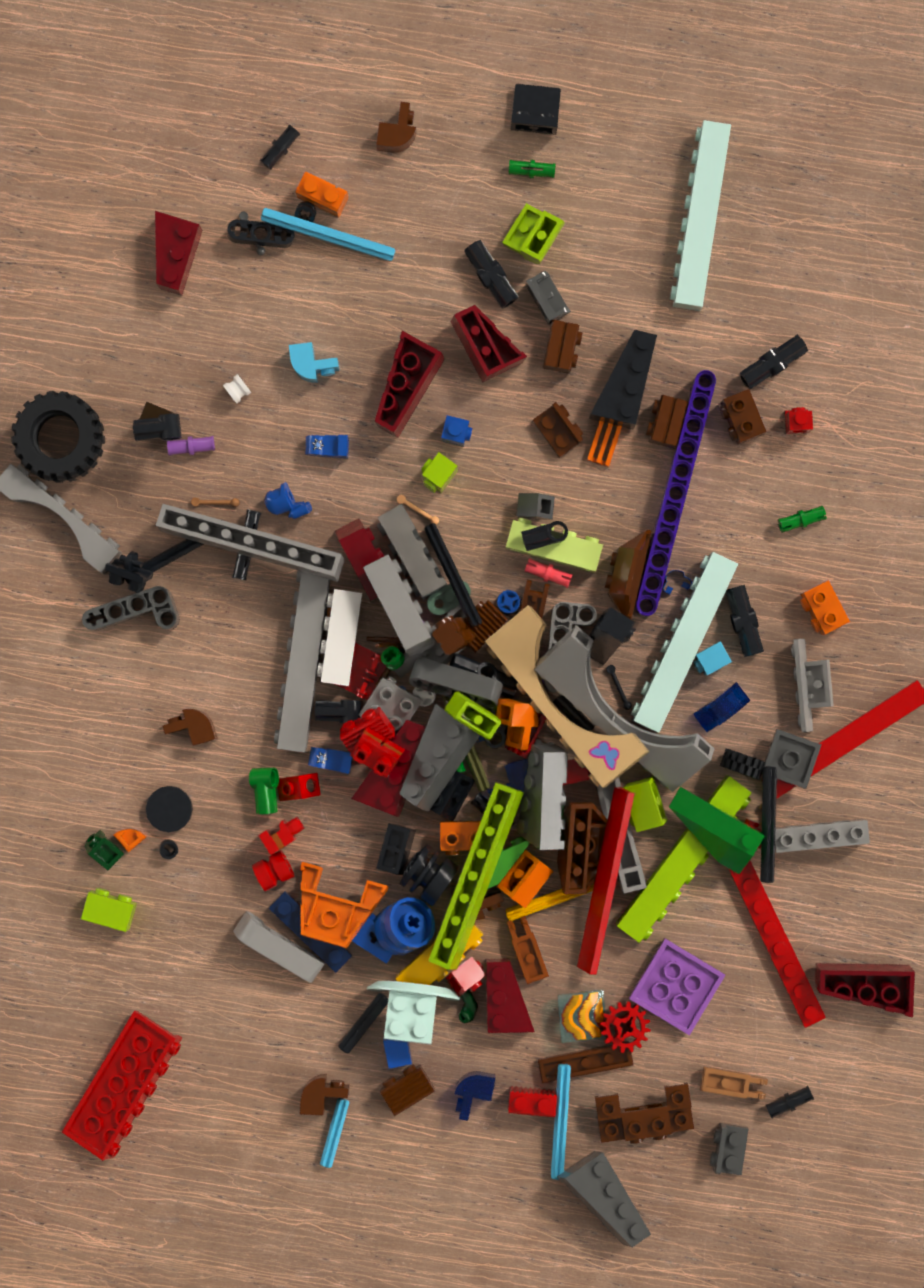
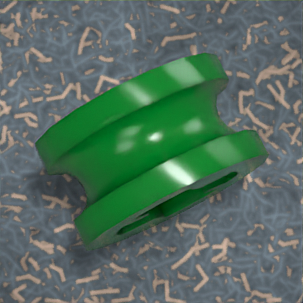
M392 646L384 650L381 655V661L388 669L397 670L403 665L405 657L397 647Z

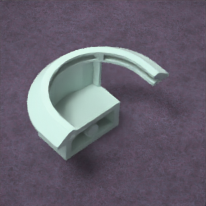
M376 981L367 987L369 991H389L384 1032L385 1040L431 1045L437 997L460 1001V997L451 989L438 986L397 981Z

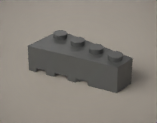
M400 504L379 516L378 520L380 523L376 525L382 536L387 535L391 543L388 544V547L393 556L399 555L402 564L399 566L404 576L410 575L414 582L410 586L416 597L421 595L424 600L446 587L447 582L440 574L438 566L430 556L426 545L419 536L404 506Z
M436 703L400 792V795L413 805L428 812L480 736L475 731L455 720L444 711L445 708Z
M536 744L531 746V752L528 756L527 775L524 779V794L520 802L521 810L519 820L517 821V834L539 850L564 849V840H561V829H565V819H561L562 805H566V796L562 787L563 784L567 783L568 752L556 744Z
M593 1151L557 1176L623 1245L633 1248L651 1235L603 1152Z

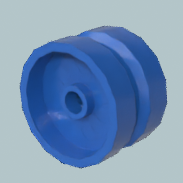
M406 897L382 909L377 915L374 924L375 935L379 944L387 952L393 955H406L429 943L434 935L435 919L431 909L423 901L417 898Z

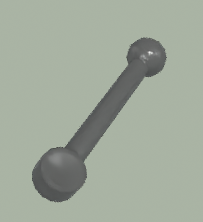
M240 212V220H248L247 212ZM256 245L257 254L264 255L266 251L265 248L260 245Z

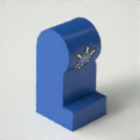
M348 435L306 436L305 455L348 459Z
M311 747L308 765L350 774L353 757L347 751Z

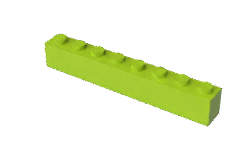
M726 775L707 802L737 818L735 815L739 809L744 810L750 803L751 798L749 796L752 792L732 777ZM686 828L646 882L647 888L639 891L615 923L617 927L639 943L642 939L646 941L653 932L651 928L656 920L660 922L667 913L665 908L670 902L675 903L681 895L679 890L683 884L688 885L694 878V869L698 864L702 866L709 857L708 850L688 828Z
M495 783L429 957V962L448 970L458 968L524 792L501 783Z

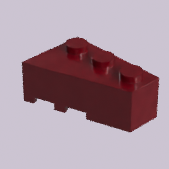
M155 211L156 284L161 290L182 296L203 230L200 224Z
M486 959L488 1033L535 1032L510 959Z

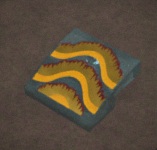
M604 990L557 994L561 1043L607 1037L606 1035H600V1032L605 1029L604 1026L599 1025V1022H605L606 1020L602 1016L605 1013Z

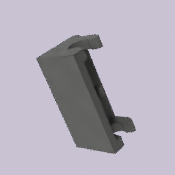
M543 271L526 280L525 286L548 325L552 323V320H558L571 312L548 272Z

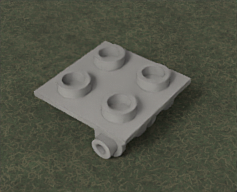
M382 677L360 711L359 716H362L369 709L374 710L380 707L394 726L396 736L406 720L410 721L423 700L395 685L397 681L393 677H388V679Z

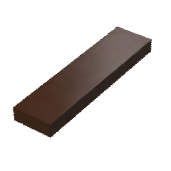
M611 1045L537 1059L542 1083L557 1081L559 1064L570 1065V1078L634 1065L632 1053L627 1048H625L624 1053H621L619 1046L612 1050Z

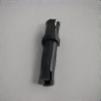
M247 510L244 527L257 530L261 512ZM237 553L232 578L247 580L251 557Z

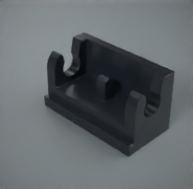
M388 823L376 869L396 875H403L416 829Z

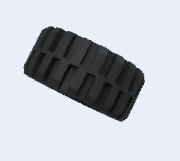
M47 391V395L38 394L34 396V401H27L23 404L25 409L22 413L20 411L17 412L15 416L18 418L17 423L12 424L11 430L14 432V436L11 437V441L16 448L14 450L16 457L21 460V464L26 469L47 481L63 483L67 480L69 482L75 481L78 476L84 477L88 474V469L94 468L98 464L96 460L98 456L102 457L104 451L101 449L102 444H105V436H103L102 432L104 427L99 420L100 417L89 404L78 396L64 391H60V393ZM56 416H66L72 419L78 426L79 440L77 446L69 455L63 458L55 459L48 457L41 451L38 445L40 429L49 419Z

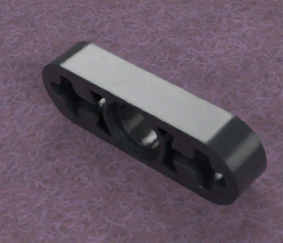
M236 219L231 221L227 227L228 238L232 242L240 244L287 248L292 245L295 236L292 230L266 222ZM240 227V231L243 232L240 233V236H235V232L231 230ZM248 227H251L250 238H247L248 233H245L248 232ZM258 228L265 229L268 235L265 239H258L254 235L255 230ZM271 230H275L274 235H281L282 232H286V235L289 237L286 238V241H282L280 236H274V240H270Z

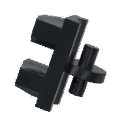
M131 551L127 556L121 555L119 559L116 558L111 564L106 563L105 571L109 572V583L122 585L125 578L130 580L128 589L135 593L144 590L146 582L152 579L154 573L142 568L143 562L138 560V553Z

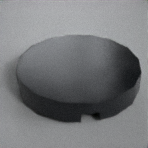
M161 787L154 791L147 800V818L151 825L159 831L168 833L178 831L185 827L192 817V800L179 787Z

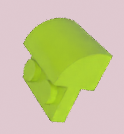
M526 203L502 243L507 248L522 255L527 261L540 264L565 223L545 210L542 212Z

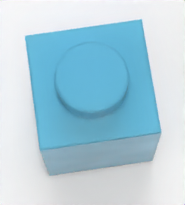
M721 641L695 655L696 660L693 661L699 674L703 672L705 676L732 662Z

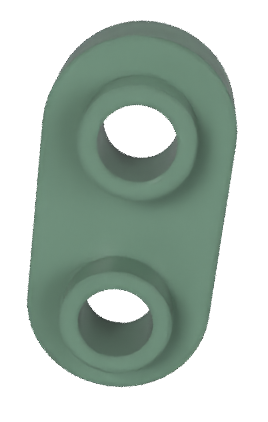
M464 582L469 595H471V589L466 582ZM451 584L430 595L427 601L428 609L434 615H444L460 605ZM436 600L443 601L444 605L442 608L435 607L434 603Z

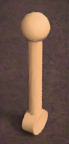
M404 495L397 497L399 504H405L429 519L431 524L435 523L437 525L439 523L437 516L432 517L406 500Z

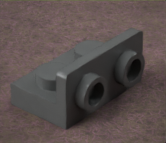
M720 1123L719 1129H715L713 1142L717 1143L716 1151L712 1152L710 1157V1166L713 1167L715 1174L722 1172L742 1175L748 1127Z

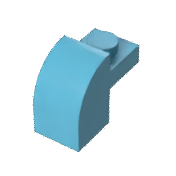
M312 342L289 345L292 366L297 375L303 380L318 383L317 373H321V376L334 375L335 371H340L338 358L315 360Z

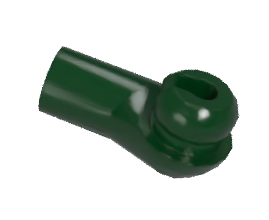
M470 990L460 996L464 1004L458 1017L459 1021L464 1024L473 1021L478 1009V1004Z

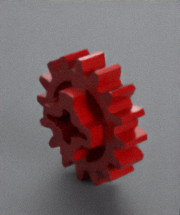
M627 1001L624 1007L621 1002H616V1009L609 1006L610 1013L602 1014L606 1019L605 1022H599V1025L604 1026L605 1029L600 1032V1035L607 1036L603 1042L605 1044L612 1042V1050L619 1046L621 1053H624L625 1048L629 1052H633V1046L642 1048L640 1041L648 1040L644 1036L645 1032H651V1029L645 1027V1024L650 1022L649 1019H643L646 1012H638L639 1005L637 1004L631 1008L630 1002ZM621 1011H628L624 1017L618 1018L615 1016ZM636 1017L639 1020L640 1030L635 1025ZM628 1021L627 1026L630 1030L622 1033L623 1028L620 1027V1024ZM610 1024L614 1026V1036L610 1032ZM631 1036L635 1038L629 1043H622L626 1037Z

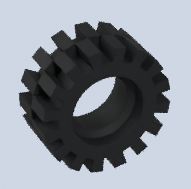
M726 748L720 766L760 780L766 762Z

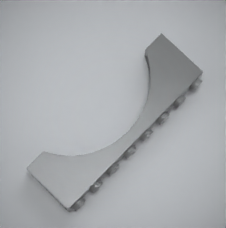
M577 625L574 626L539 659L535 671L607 735L635 733L649 750V753L638 762L646 771L652 773L663 786L674 792L711 761L715 748L698 733L685 736L660 735L643 730L618 715L603 699L594 682L590 661L594 640Z

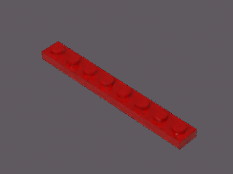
M751 860L740 874L728 868L803 1026L807 1028L825 1019L826 1016Z

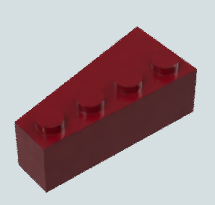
M816 963L815 987L820 994L847 1001H855L862 1005L878 1007L885 1011L897 1012L913 1018L915 971L910 965Z

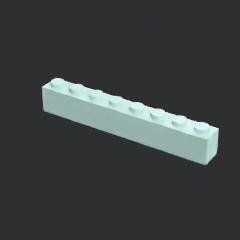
M704 120L702 126L697 127L695 141L699 143L698 149L693 150L691 164H695L694 173L690 172L688 186L692 188L691 194L686 195L684 209H688L687 218L682 219L681 232H684L683 241L679 240L677 254L681 255L680 264H675L673 277H677L676 286H672L670 300H674L673 307L700 311L703 307L731 124Z
M715 552L710 553L709 556H704L700 568L703 569L700 577L695 576L690 586L693 592L690 598L685 597L680 607L683 613L680 619L675 618L670 631L673 634L670 641L667 639L664 641L660 650L663 653L660 661H655L650 671L654 675L650 682H645L640 693L644 696L641 702H636L630 715L634 716L633 722L656 733L660 732L738 563Z

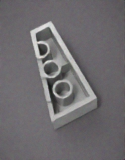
M386 555L363 567L408 657L411 658L434 646L430 636L433 634V630L428 621L423 623L419 615L423 611L417 600L412 601L409 594L413 591L408 581L401 580L398 573L402 572L397 560H391L389 555Z

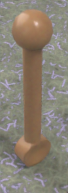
M194 497L191 500V504L194 507H198L200 504L232 505L237 507L240 503L237 498L232 500H200Z

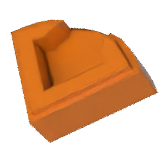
M124 829L114 834V837L127 852H130L147 837L144 833L135 829Z

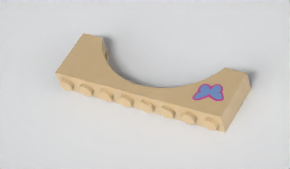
M528 605L485 641L489 646L486 649L494 659L497 657L503 663L501 666L502 670L509 677L513 675L518 683L515 685L523 695H529L532 699L530 704L537 713L542 711L546 716L545 723L553 732L557 730L562 736L559 740L567 750L571 748L575 752L576 756L574 759L582 768L586 766L591 772L589 777L597 787L601 785L603 788H606L648 754L649 750L635 733L614 736L596 734L577 726L556 708L545 690L542 678L535 671L539 661L540 642L546 624L536 611Z

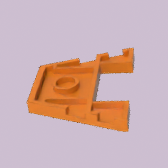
M302 862L301 935L347 949L389 887L367 880L360 903L321 893L316 890L323 868Z

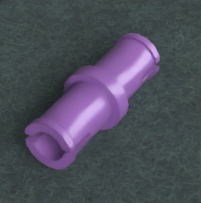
M190 436L184 440L167 441L168 455L184 453L194 455V452L215 451L214 437L193 438Z

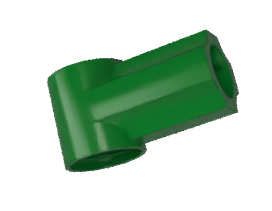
M274 767L252 768L249 773V783L255 793L256 814L263 815L278 812L276 787L279 783L278 770Z

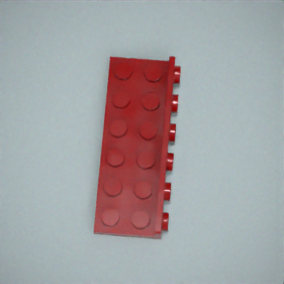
M134 1011L62 1130V1133L102 1161L111 1157L114 1158L121 1148L119 1145L121 1140L131 1132L133 1120L143 1112L145 1100L155 1092L158 1078L167 1072L169 1068L167 1063L170 1058L174 1057L180 1050L181 1044L179 1043L182 1037L173 1035L139 1011Z

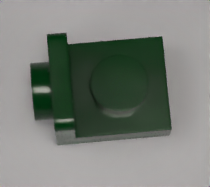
M101 830L96 834L90 835L84 846L87 854L107 871L124 855L123 851L110 841Z

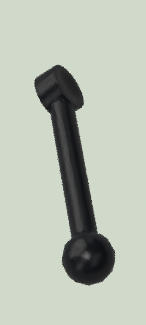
M607 666L606 671L612 676L623 701V708L625 710L631 709L632 704L627 701L615 674V666Z

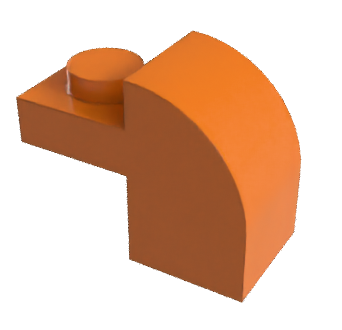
M499 699L496 717L501 720V724L508 726L505 745L520 750H528L531 727H538L537 712L529 704L512 699Z

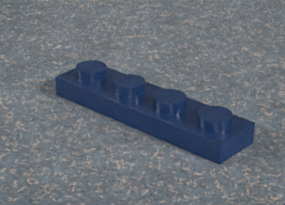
M286 891L269 907L335 973L352 957V954L345 948L302 936L301 905Z

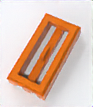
M599 421L587 461L609 467L622 426L607 423L608 426L598 457L595 458L593 455L604 424L603 421ZM612 426H616L607 459L604 461L602 457Z

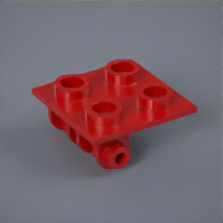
M355 643L349 686L335 685L356 694V696L368 700L376 688V682L386 669V665L381 661V655Z

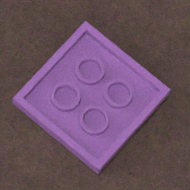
M664 938L630 994L629 999L690 1036L724 979L725 974Z

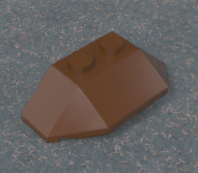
M651 530L644 531L620 546L617 552H612L610 565L614 567L612 575L608 574L605 582V588H608L607 594L618 612L631 620Z
M592 802L569 803L561 816V819H565V829H561V840H564V849H558L557 865L564 894H587L595 882L608 819Z

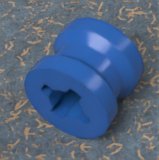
M503 591L498 596L497 606L504 614L514 613L520 606V598L514 591Z

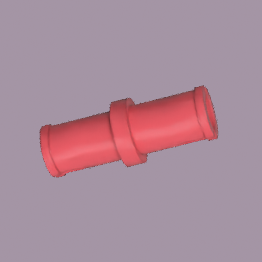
M529 558L524 571L544 578L543 581L545 582L551 581L566 588L569 587L573 574L554 568L552 564L548 566Z

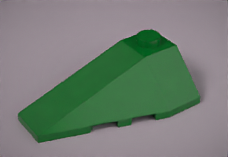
M681 786L669 805V808L718 863L738 874L751 860L764 838L763 833Z

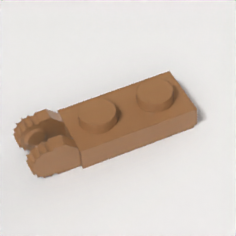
M703 1066L700 1090L746 1099L747 1097L765 1099V1093L758 1090H749V1084L767 1085L768 1079L751 1076L748 1073Z

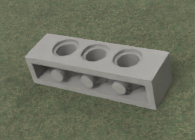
M866 819L776 827L775 853L870 844L868 820Z

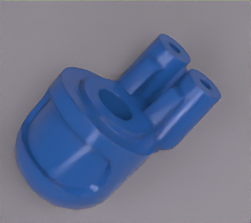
M286 482L282 483L280 488L269 491L265 495L266 508L272 514L280 515L290 511L288 517L297 519L312 511L310 502H295L294 496Z

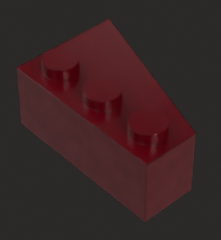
M476 305L454 314L451 324L482 383L522 364L527 358V355L515 347L507 336L505 337Z
M357 519L335 530V533L371 601L378 596L363 567L384 557L380 547L374 548L371 541L375 540L370 528H364L360 519Z

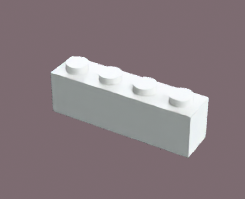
M334 589L333 594H328L327 607L331 608L330 617L325 616L323 629L328 631L327 640H322L320 653L324 654L323 663H318L317 677H321V682L349 686L362 593Z

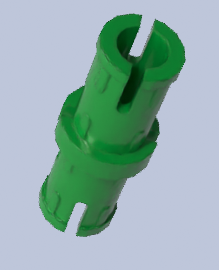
M530 159V162L510 160L508 175H524L534 179V176L555 178L556 163H539ZM522 167H523V168H533V169L535 168V169H543V170H542V171H541V170H528V169H521V168H522Z
M819 506L811 510H799L796 514L779 518L777 521L781 533L799 527L802 529L806 528L809 524L826 520L827 517L824 516L826 515L824 507Z

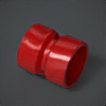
M282 850L269 856V861L262 859L252 864L254 874L265 892L276 887L278 880L286 882L295 877L293 869Z

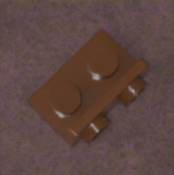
M555 402L532 421L560 458L582 442L581 436L583 432L576 423L572 425L567 418L570 416L567 409L562 404L559 406Z

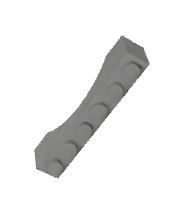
M10 463L0 476V491L14 502L39 504L59 514L75 533L81 547L83 559L100 573L106 574L108 572L105 571L106 563L111 564L114 559H118L122 555V552L118 550L120 545L110 537L107 540L100 535L102 530L92 522L87 525L82 521L84 516L73 508L70 511L64 506L66 501L56 493L53 496L46 491L48 487L39 479L34 482L29 478L30 472L19 464L16 467Z
M619 777L606 788H603L601 785L596 786L602 814L607 819L614 787H621ZM630 823L628 824L618 871V878L623 893L647 888Z

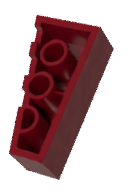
M403 330L374 421L379 428L396 438H399L445 360L442 352Z
M406 720L392 740L393 743L405 749L394 769L387 778L376 774L372 769L351 799L399 817L406 801L400 795V792L426 727Z

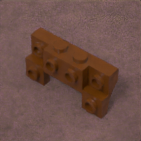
M688 1083L664 1086L666 1102L621 1109L618 1093L600 1097L594 1096L601 1143L625 1139V1141H630L631 1144L643 1142L645 1138L653 1137V1140H663L667 1138V1135H671L672 1132L694 1129Z

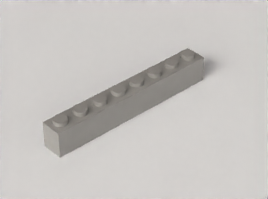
M162 504L156 527L164 533L336 582L339 580L345 561L342 554L166 504Z
M297 571L296 582H300L299 592L295 591L293 605H297L296 615H291L290 628L294 630L293 637H289L287 642V651H290L289 661L285 660L284 674L287 675L286 684L282 683L280 697L284 698L283 707L279 706L277 720L281 721L280 730L275 731L274 743L278 744L277 749L305 753L308 746L330 580Z

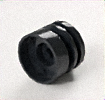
M426 844L411 859L404 870L399 884L405 887L410 879L414 881L409 891L412 893L421 886L423 890L420 894V899L432 907L449 885L460 866L448 858L440 865L437 864L436 860L439 852L436 850L431 858L427 857L432 847Z

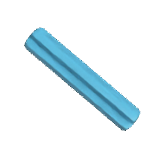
M337 1099L320 1161L321 1166L331 1168L333 1165L349 1106L347 1099Z

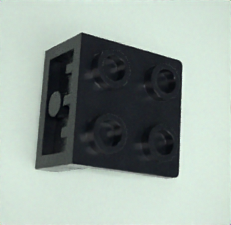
M516 84L511 130L556 135L561 89Z
M456 771L430 810L454 821L475 780Z

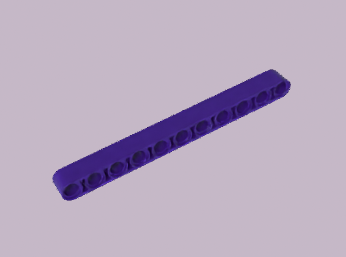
M709 370L700 371L692 383L678 445L674 452L635 602V611L642 617L652 615L659 603L716 384V377ZM699 378H708L710 386L707 388L702 387L699 384ZM693 400H702L704 409H695L693 407ZM690 421L696 422L699 427L698 431L690 432L687 429V423ZM681 445H691L693 449L692 454H684L681 451ZM677 466L685 467L687 471L686 477L677 476L675 468ZM677 488L681 492V498L678 500L672 499L669 495L670 489ZM670 510L675 514L674 522H667L664 519L663 514L665 511ZM659 533H666L669 536L668 544L662 545L658 542L657 537ZM654 555H659L663 558L662 567H655L652 564V557ZM653 577L657 580L658 586L655 590L647 588V578ZM642 600L651 602L652 609L650 612H643L640 609Z

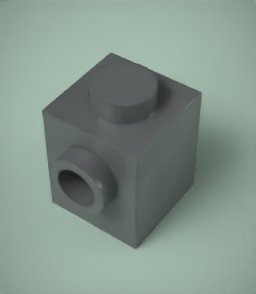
M519 493L516 516L528 519L552 520L555 496L541 493Z

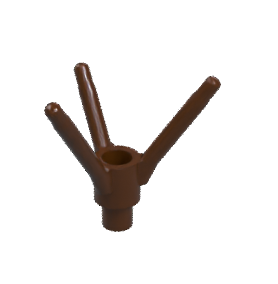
M368 636L366 638L367 641L381 642L375 644L376 648L394 646L403 654L405 653L399 637ZM387 667L378 679V681L376 682V687L382 679V677L386 678L389 672L391 671Z

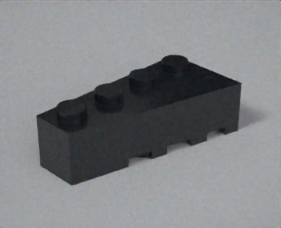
M639 330L633 331L589 419L634 429L657 335Z
M611 607L605 610L589 635L594 640L590 658L604 665L621 644L630 640L636 630L632 627L635 622Z

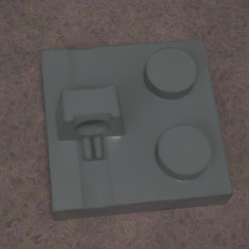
M776 729L764 767H776L778 780L807 789L821 744Z

